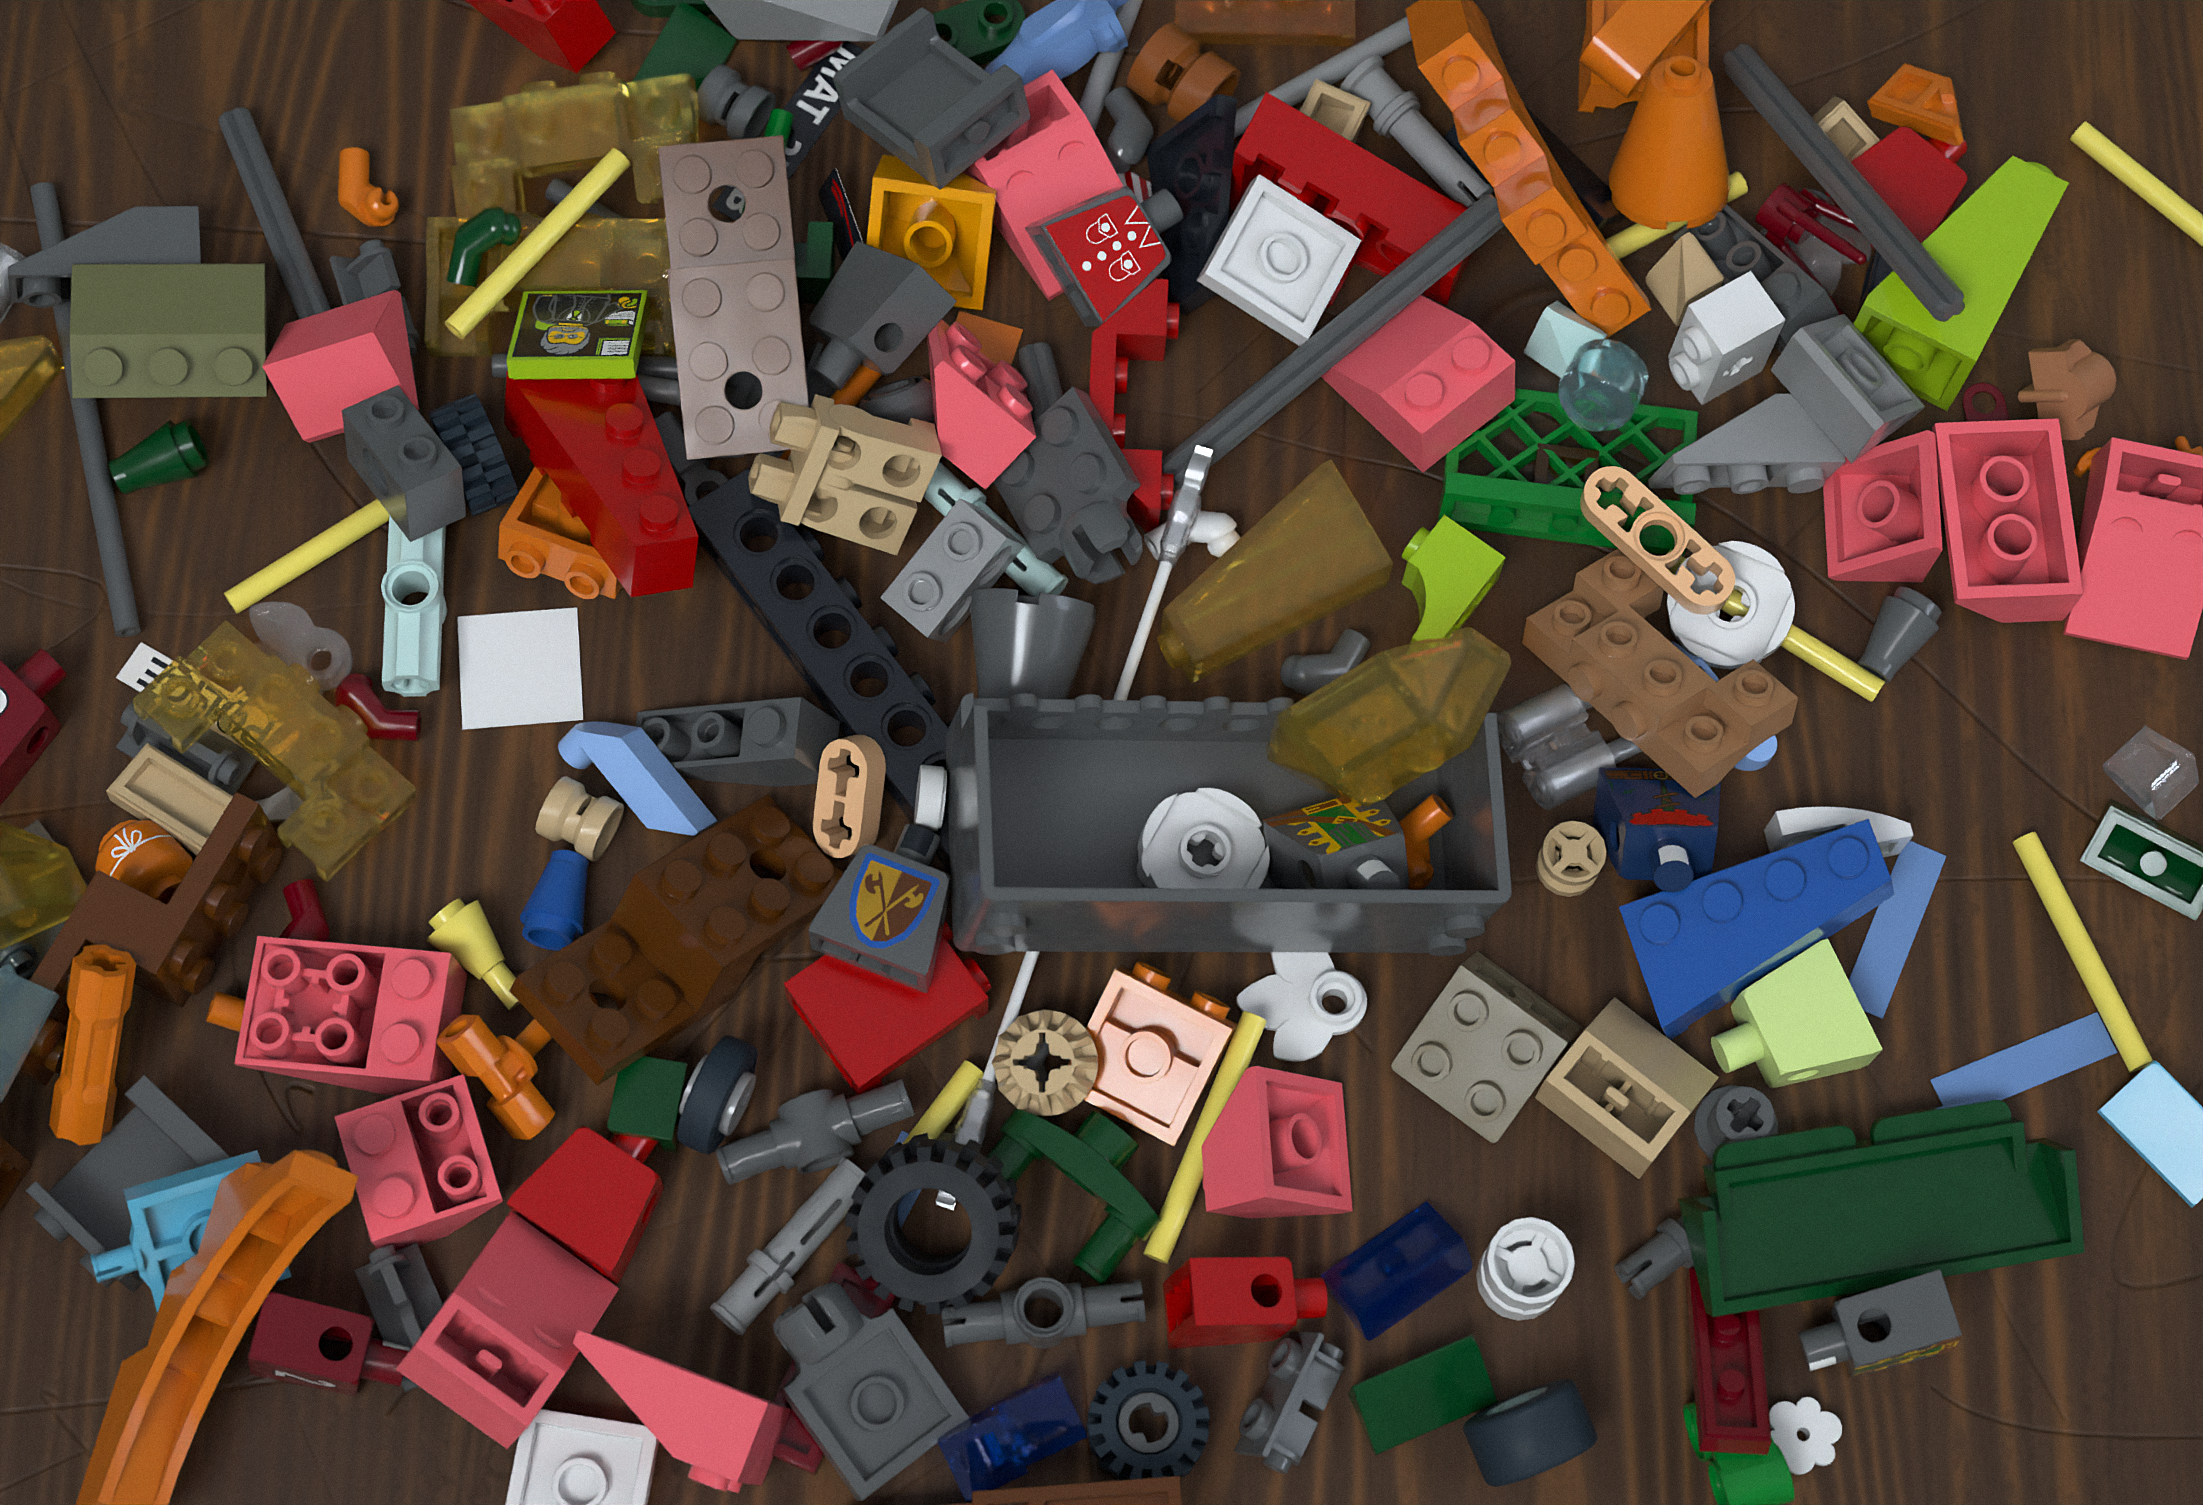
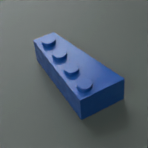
M1868 818L1693 880L1682 891L1673 893L1662 891L1620 906L1619 909L1661 1028L1667 1038L1672 1040L1689 1029L1688 1026L1714 1009L1717 1011L1737 998L1738 993L1779 968L1818 941L1827 939L1895 894L1891 876Z

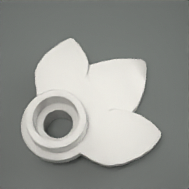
M1271 952L1276 974L1254 982L1239 993L1236 998L1237 1006L1242 1012H1250L1264 1018L1267 1021L1264 1029L1276 1031L1273 1043L1274 1058L1291 1062L1306 1061L1321 1054L1333 1035L1348 1033L1360 1024L1367 1007V997L1361 983L1352 975L1335 970L1328 952ZM1335 995L1344 1001L1346 1008L1337 1014L1329 1013L1324 1009L1322 1000L1327 996Z

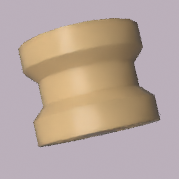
M1568 821L1558 824L1550 830L1538 852L1536 860L1538 878L1548 890L1557 895L1571 897L1583 894L1592 887L1605 864L1607 850L1604 839L1596 829L1583 822ZM1568 866H1580V870L1577 868L1565 871Z

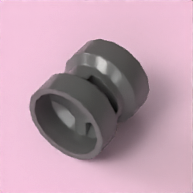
M722 63L712 69L703 80L693 101L692 115L710 126L715 124L722 125L726 128L727 136L733 140L758 138L768 123L771 110L775 107L776 95L758 84L753 86L746 85L742 82L741 75Z

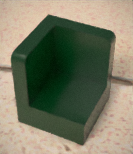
M808 221L807 243L794 242L800 303L818 304L834 278L836 250L833 222Z
M643 1056L618 1072L607 1123L609 1131L613 1134L660 1141L663 1151L677 1153L680 1143L677 1138L681 1118L679 1113L680 1104L691 1078L688 1064Z

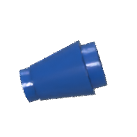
M555 850L552 852L550 861L547 863L520 914V920L524 924L522 935L531 944L543 949L559 951L574 942V939L582 936L587 869L589 866L588 859L583 855L570 850Z

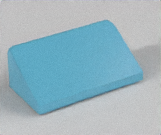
M2153 1060L2097 1113L2192 1208L2203 1198V1107L2157 1061Z

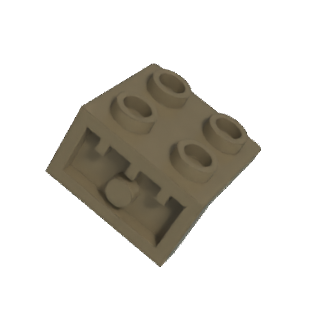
M1476 951L1460 965L1394 1059L1391 1067L1394 1072L1489 1142L1495 1143L1505 1133L1555 1061L1575 1039L1582 1026Z

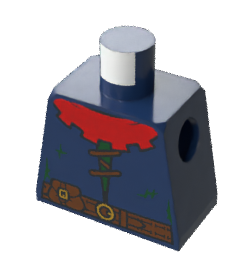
M1599 767L1592 821L1594 828L1604 839L1607 854L1617 875L1627 880H1654L1659 889L1673 893L1684 890L1693 880L1712 874L1719 821L1721 781L1697 798H1694L1663 769Z

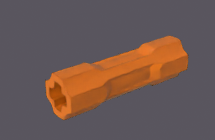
M106 944L84 946L82 953L73 957L67 995L70 1012L61 1075L54 1085L49 1126L56 1138L67 1139L78 1145L101 1143L102 1136L111 1131L117 1095L115 1073L125 1013L130 1007L136 971V963L129 952L113 949Z

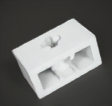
M1751 271L1688 305L1668 355L1670 370L1676 382L1686 391L1691 389L1701 405L1762 372L1786 321Z

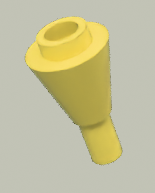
M458 898L439 911L429 921V924L435 931L428 937L427 942L441 952L451 953L465 970L479 980L484 979L508 1010L520 1004L510 992L516 977L504 963L505 957L479 901L475 900L465 905Z

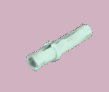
M940 462L938 463L923 497L944 517L959 498L979 506L1025 545L1004 572L1032 597H1039V592L1059 595L1069 579L1064 574L1059 573L1051 564L1038 560L1025 539L985 504L987 497L977 487L970 490Z

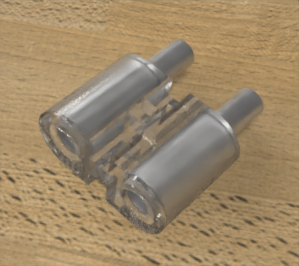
M1562 683L1497 713L1498 736L1502 747L1512 763L1520 761L1525 769L1521 776L1523 782L1538 805L1546 810L1553 809L1596 788L1599 767L1616 768L1617 763L1642 752L1632 741H1628L1623 737L1606 744L1598 730L1590 732L1584 722L1589 717L1586 709L1592 707V705L1579 699L1569 686Z

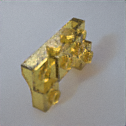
M594 72L580 76V85L557 88V84L554 81L530 82L520 86L521 94L502 96V102L450 109L457 163L456 166L450 167L458 227L488 207H501L504 212L516 214L521 224L527 223L521 175L526 178L592 169L612 148L619 150L632 163L637 201L644 205L657 204V199L663 198L658 146L699 143V109L695 79L685 73L626 82L621 78L616 79L614 72Z
M529 212L514 213L521 222V233L518 241L511 246L498 243L495 247L484 252L477 287L448 282L446 278L455 233L460 225L472 217H427L425 343L430 356L492 357L494 312H519L524 291L648 290L650 311L640 356L676 357L667 269H670L665 219L603 218L597 214L585 212L462 340L447 328L445 321L545 218Z
M225 620L186 659L179 655L133 699L134 713L143 721L148 717L155 721L172 737L173 747L181 754L219 719V726L304 801L278 828V840L287 848L291 844L296 846L317 865V875L327 882L368 841L393 823L416 800L417 788L369 746V737L366 735L368 728L353 710L343 704L335 708L318 693L321 690L319 683L304 667L296 662L287 666L274 653L268 657Z

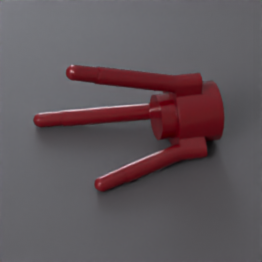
M1783 182L1766 199L1755 218V222L1768 231L1764 237L1822 288H1824L1788 244L1790 240L1799 246L1812 234L1859 265L1866 263L1867 256L1819 222L1821 219L1820 215L1860 233L1861 231L1842 209L1819 199L1806 188L1798 192L1788 183ZM1827 292L1839 315L1844 314L1839 305Z

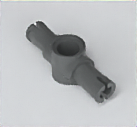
M902 1078L846 1099L844 1093L834 1096L832 1090H818L798 1096L782 1104L777 1109L779 1118L769 1121L770 1128L717 1147L715 1151L724 1177L729 1185L781 1166H785L787 1170L797 1167L798 1173L808 1174L833 1167L842 1158L849 1159L854 1154L852 1146L862 1142L861 1136L915 1116V1112Z
M1039 1277L1028 1281L1019 1290L1000 1292V1299L971 1302L968 1306L956 1311L953 1305H946L942 1311L946 1348L958 1344L1005 1339L1006 1345L1026 1343L1034 1348L1047 1349L1058 1345L1066 1337L1087 1335L1086 1328L1135 1321L1139 1323L1146 1322L1141 1280L1135 1279L1133 1282L1081 1288L1080 1282L1062 1284L1052 1278ZM1040 1298L1052 1300L1060 1307L1062 1317L1052 1327L1037 1328L1031 1325L1025 1317L1024 1311L1027 1305Z

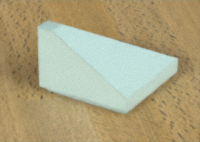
M1555 301L1545 308L1523 353L1570 385L1575 386L1608 334L1559 301Z

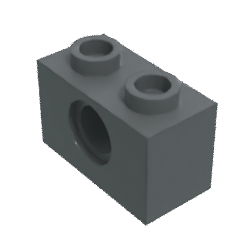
M398 385L342 410L348 461L410 542L466 517L461 465Z

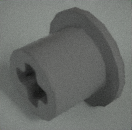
M1728 1085L1713 1090L1701 1101L1694 1115L1693 1132L1699 1148L1713 1161V1153L1720 1144L1728 1141L1777 1134L1778 1121L1771 1101L1762 1092L1752 1087Z

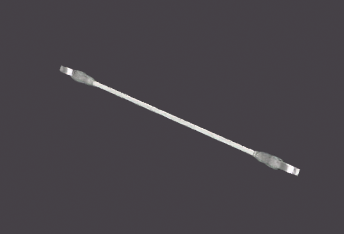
M1196 445L1195 452L1186 471L1182 489H1177L1168 510L1167 523L1160 540V555L1158 558L1160 565L1113 700L1127 699L1171 569L1176 567L1178 558L1185 552L1191 532L1197 525L1201 513V496L1199 494L1203 489L1212 460V449ZM1039 952L1025 953L982 1079H978L976 1088L968 1096L962 1116L953 1131V1134H956L955 1142L966 1145L969 1139H972L984 1145L987 1126L994 1108V1093L997 1087L995 1084V1070L991 1062L998 1045V1036L1018 1016ZM941 1190L938 1191L935 1200L937 1202L936 1205L950 1210H954L957 1201L953 1196Z

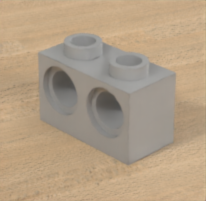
M959 498L880 598L927 638L947 643L971 614L970 603L973 590L991 588L1025 545L979 506Z

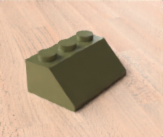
M73 263L70 309L72 398L267 397L269 378L262 367L268 356L265 263Z

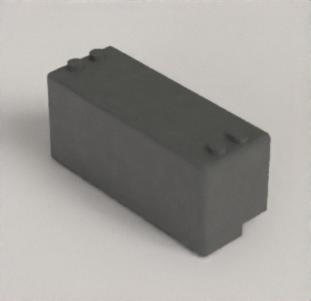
M968 693L962 698L946 733L953 941L955 946L962 951H976L986 955L1025 951L1428 953L1434 956H1452L1464 953L1467 950L1466 942L1471 937L1480 936L1485 933L1484 924L1510 899L1512 894L1497 713H1483L1474 724L1473 709L1469 703L1462 700L1456 706L1420 705V702L1417 700H1401L1393 705L1357 704V701L1354 699H1338L1332 701L1331 704L1294 703L1293 699L1284 697L1271 699L1267 703L1230 702L1229 698L1221 696L1207 698L1204 702L1166 701L1165 697L1157 695L1143 697L1140 701L1102 700L1101 696L1093 694L1081 695L1076 697L1075 700L1037 699L1036 695L1029 693L1016 694L1011 696L1010 699L974 698L973 693ZM1373 787L1380 792L1398 822L1433 793L1438 795L1447 804L1454 816L1452 820L1429 838V864L1434 868V876L1432 881L1420 890L1285 889L1269 877V869L1259 889L1148 888L1141 883L1137 875V864L1139 861L1138 840L1144 824L1154 809L1164 799L1174 794L1178 796L1186 792H1196L1198 788L1220 789L1244 801L1256 813L1262 826L1259 830L1264 837V841L1263 820ZM1204 839L1198 846L1190 843L1187 844V851L1193 855L1192 861L1196 865L1204 867L1206 864L1213 866L1219 864V860L1212 855V849L1215 845L1211 841Z

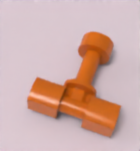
M592 993L589 994L591 1000L598 1006V1003ZM479 1015L459 1016L438 1036L436 1043L458 1071L464 1074V1076L479 1077L492 1093L491 1098L487 1102V1107L513 1139L530 1140L540 1133L553 1119L556 1112L530 1081L538 1072V1067L533 1057L552 1039L551 1035L535 1018L515 1039L504 1035L496 1038Z

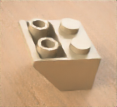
M1614 997L1583 1031L1547 1076L1535 1098L1640 1179L1719 1077Z

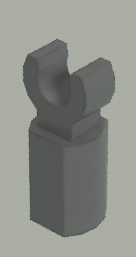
M665 412L654 419L680 488H685L684 493L687 507L699 501V496L703 492L715 490L729 481L722 473L708 470L710 462L707 458L687 460L683 425L673 412Z

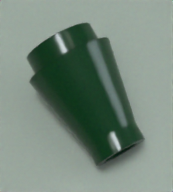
M188 419L177 424L171 420L167 421L123 455L109 461L112 476L124 495L140 489L198 477V470L209 465V457L203 441Z

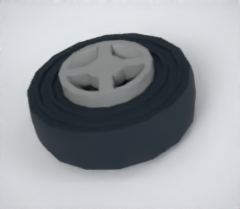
M726 1035L718 1041L709 1054L704 1055L689 1080L680 1104L679 1113L681 1118L677 1133L680 1143L699 1153L709 1155L721 1144L726 1135L732 1134L747 1108L755 1087L756 1075H754L758 1059L756 1047L737 1037Z

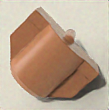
M2081 339L2068 340L2057 348H2034L2030 350L2028 354L2033 383L2019 391V401L2036 402L2039 419L2059 418L2062 440L2081 439L2085 436L2086 432L2094 428L2100 404L2108 400L2115 391L2116 375L2112 365L2102 355L2092 352Z

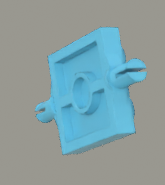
M255 1150L123 1189L132 1221L129 1236L131 1244L96 1255H90L97 1282L101 1283V1281L138 1270L140 1277L151 1289L158 1314L171 1271L198 1253L220 1181L247 1162H261L258 1151ZM287 1266L277 1281L291 1277L289 1266Z

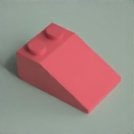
M1422 295L1413 300L1321 376L1422 473L1515 400V360L1474 322Z
M577 1330L573 1340L574 1345L673 1458L692 1465L688 1478L725 1492L729 1490L735 1493L740 1492L743 1483L757 1486L763 1485L773 1459L774 1447L780 1441L790 1415V1408L611 1339Z

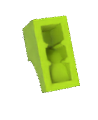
M1443 515L1431 532L1421 527L1402 554V558L1407 561L1401 584L1412 591L1419 610V627L1412 637L1406 659L1425 673L1431 668L1498 581L1506 558L1446 515Z

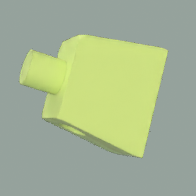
M1828 938L1819 941L1744 989L1731 1005L1732 1014L1738 1026L1711 1038L1714 1055L1724 1072L1729 1073L1756 1062L1766 1084L1770 1088L1861 1069L1868 1066L1883 1050Z

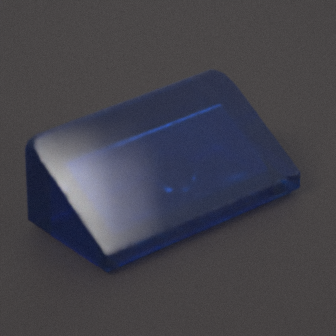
M1426 1201L1321 1274V1277L1358 1331L1366 1340L1371 1341L1466 1275L1472 1269L1473 1264L1464 1239Z

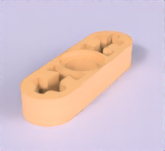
M1607 466L1596 470L1590 475L1581 494L1580 506L1584 517L1686 610L1695 614L1705 615L1714 613L1724 606L1735 586L1734 570L1725 557L1629 471L1616 466ZM1599 487L1606 492L1613 490L1615 487L1622 490L1624 494L1620 504L1631 516L1635 514L1638 506L1646 510L1637 517L1630 532L1627 533L1621 528L1625 525L1628 515L1618 506L1612 504L1603 509L1597 504L1601 495ZM1651 525L1663 526L1672 533L1675 547L1666 555H1652L1642 547L1639 538L1640 532ZM1685 548L1693 553L1686 563L1693 572L1699 576L1705 575L1708 571L1716 575L1717 580L1713 586L1717 592L1716 595L1708 589L1700 595L1695 593L1691 589L1695 577L1683 565H1681L1676 575H1673L1668 570L1679 561Z

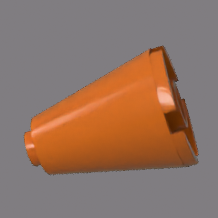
M1675 56L1663 60L1654 66L1610 168L1609 185L1612 191L1611 200L1615 208L1633 222L1652 229L1667 230V222L1687 221L1686 229L1695 228L1716 218L1715 216L1718 212H1721L1727 204L1730 177L1713 75L1707 66L1692 57Z

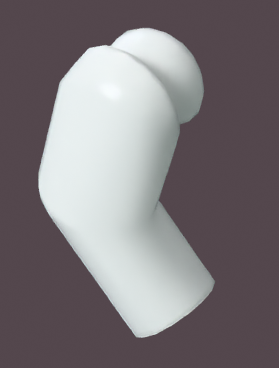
M1195 510L1192 524L1188 526L1181 549L1192 542L1207 543L1208 550L1212 555L1220 558L1228 556L1235 552L1241 544V538L1235 531L1237 523L1226 513ZM1173 518L1144 535L1147 547L1158 561L1167 558L1163 553L1165 550V540Z

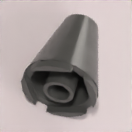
M984 588L973 590L970 612L978 698L1010 699L1011 696L1016 694L1029 693L1036 695L1037 699H1067L1096 622L1095 606L1078 599L1039 592V597L1020 596L1018 595V590Z

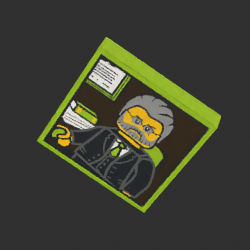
M648 290L524 291L506 359L509 378H635L650 311Z

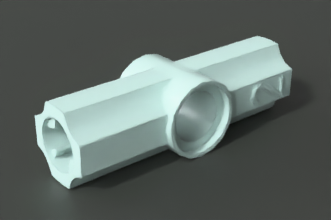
M389 515L387 572L383 576L381 584L385 601L382 686L385 691L395 692L403 697L426 696L432 691L440 690L442 624L447 614L446 601L443 595L446 526L410 542ZM418 591L428 593L427 597L418 604H401L404 597L410 593Z

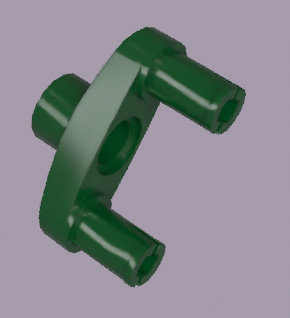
M1015 1109L999 1129L1003 1136L986 1158L989 1160L995 1154L1004 1164L1000 1172L1005 1180L1013 1177L1015 1183L1034 1159L1038 1162L1044 1159L1105 1205L1103 1211L1107 1216L1072 1260L1073 1264L1100 1285H1103L1138 1239L1145 1242L1161 1221L1143 1196L1120 1173L1139 1145L1116 1124L1095 1110H1092L1075 1134L1071 1135L1034 1114L1021 1109Z

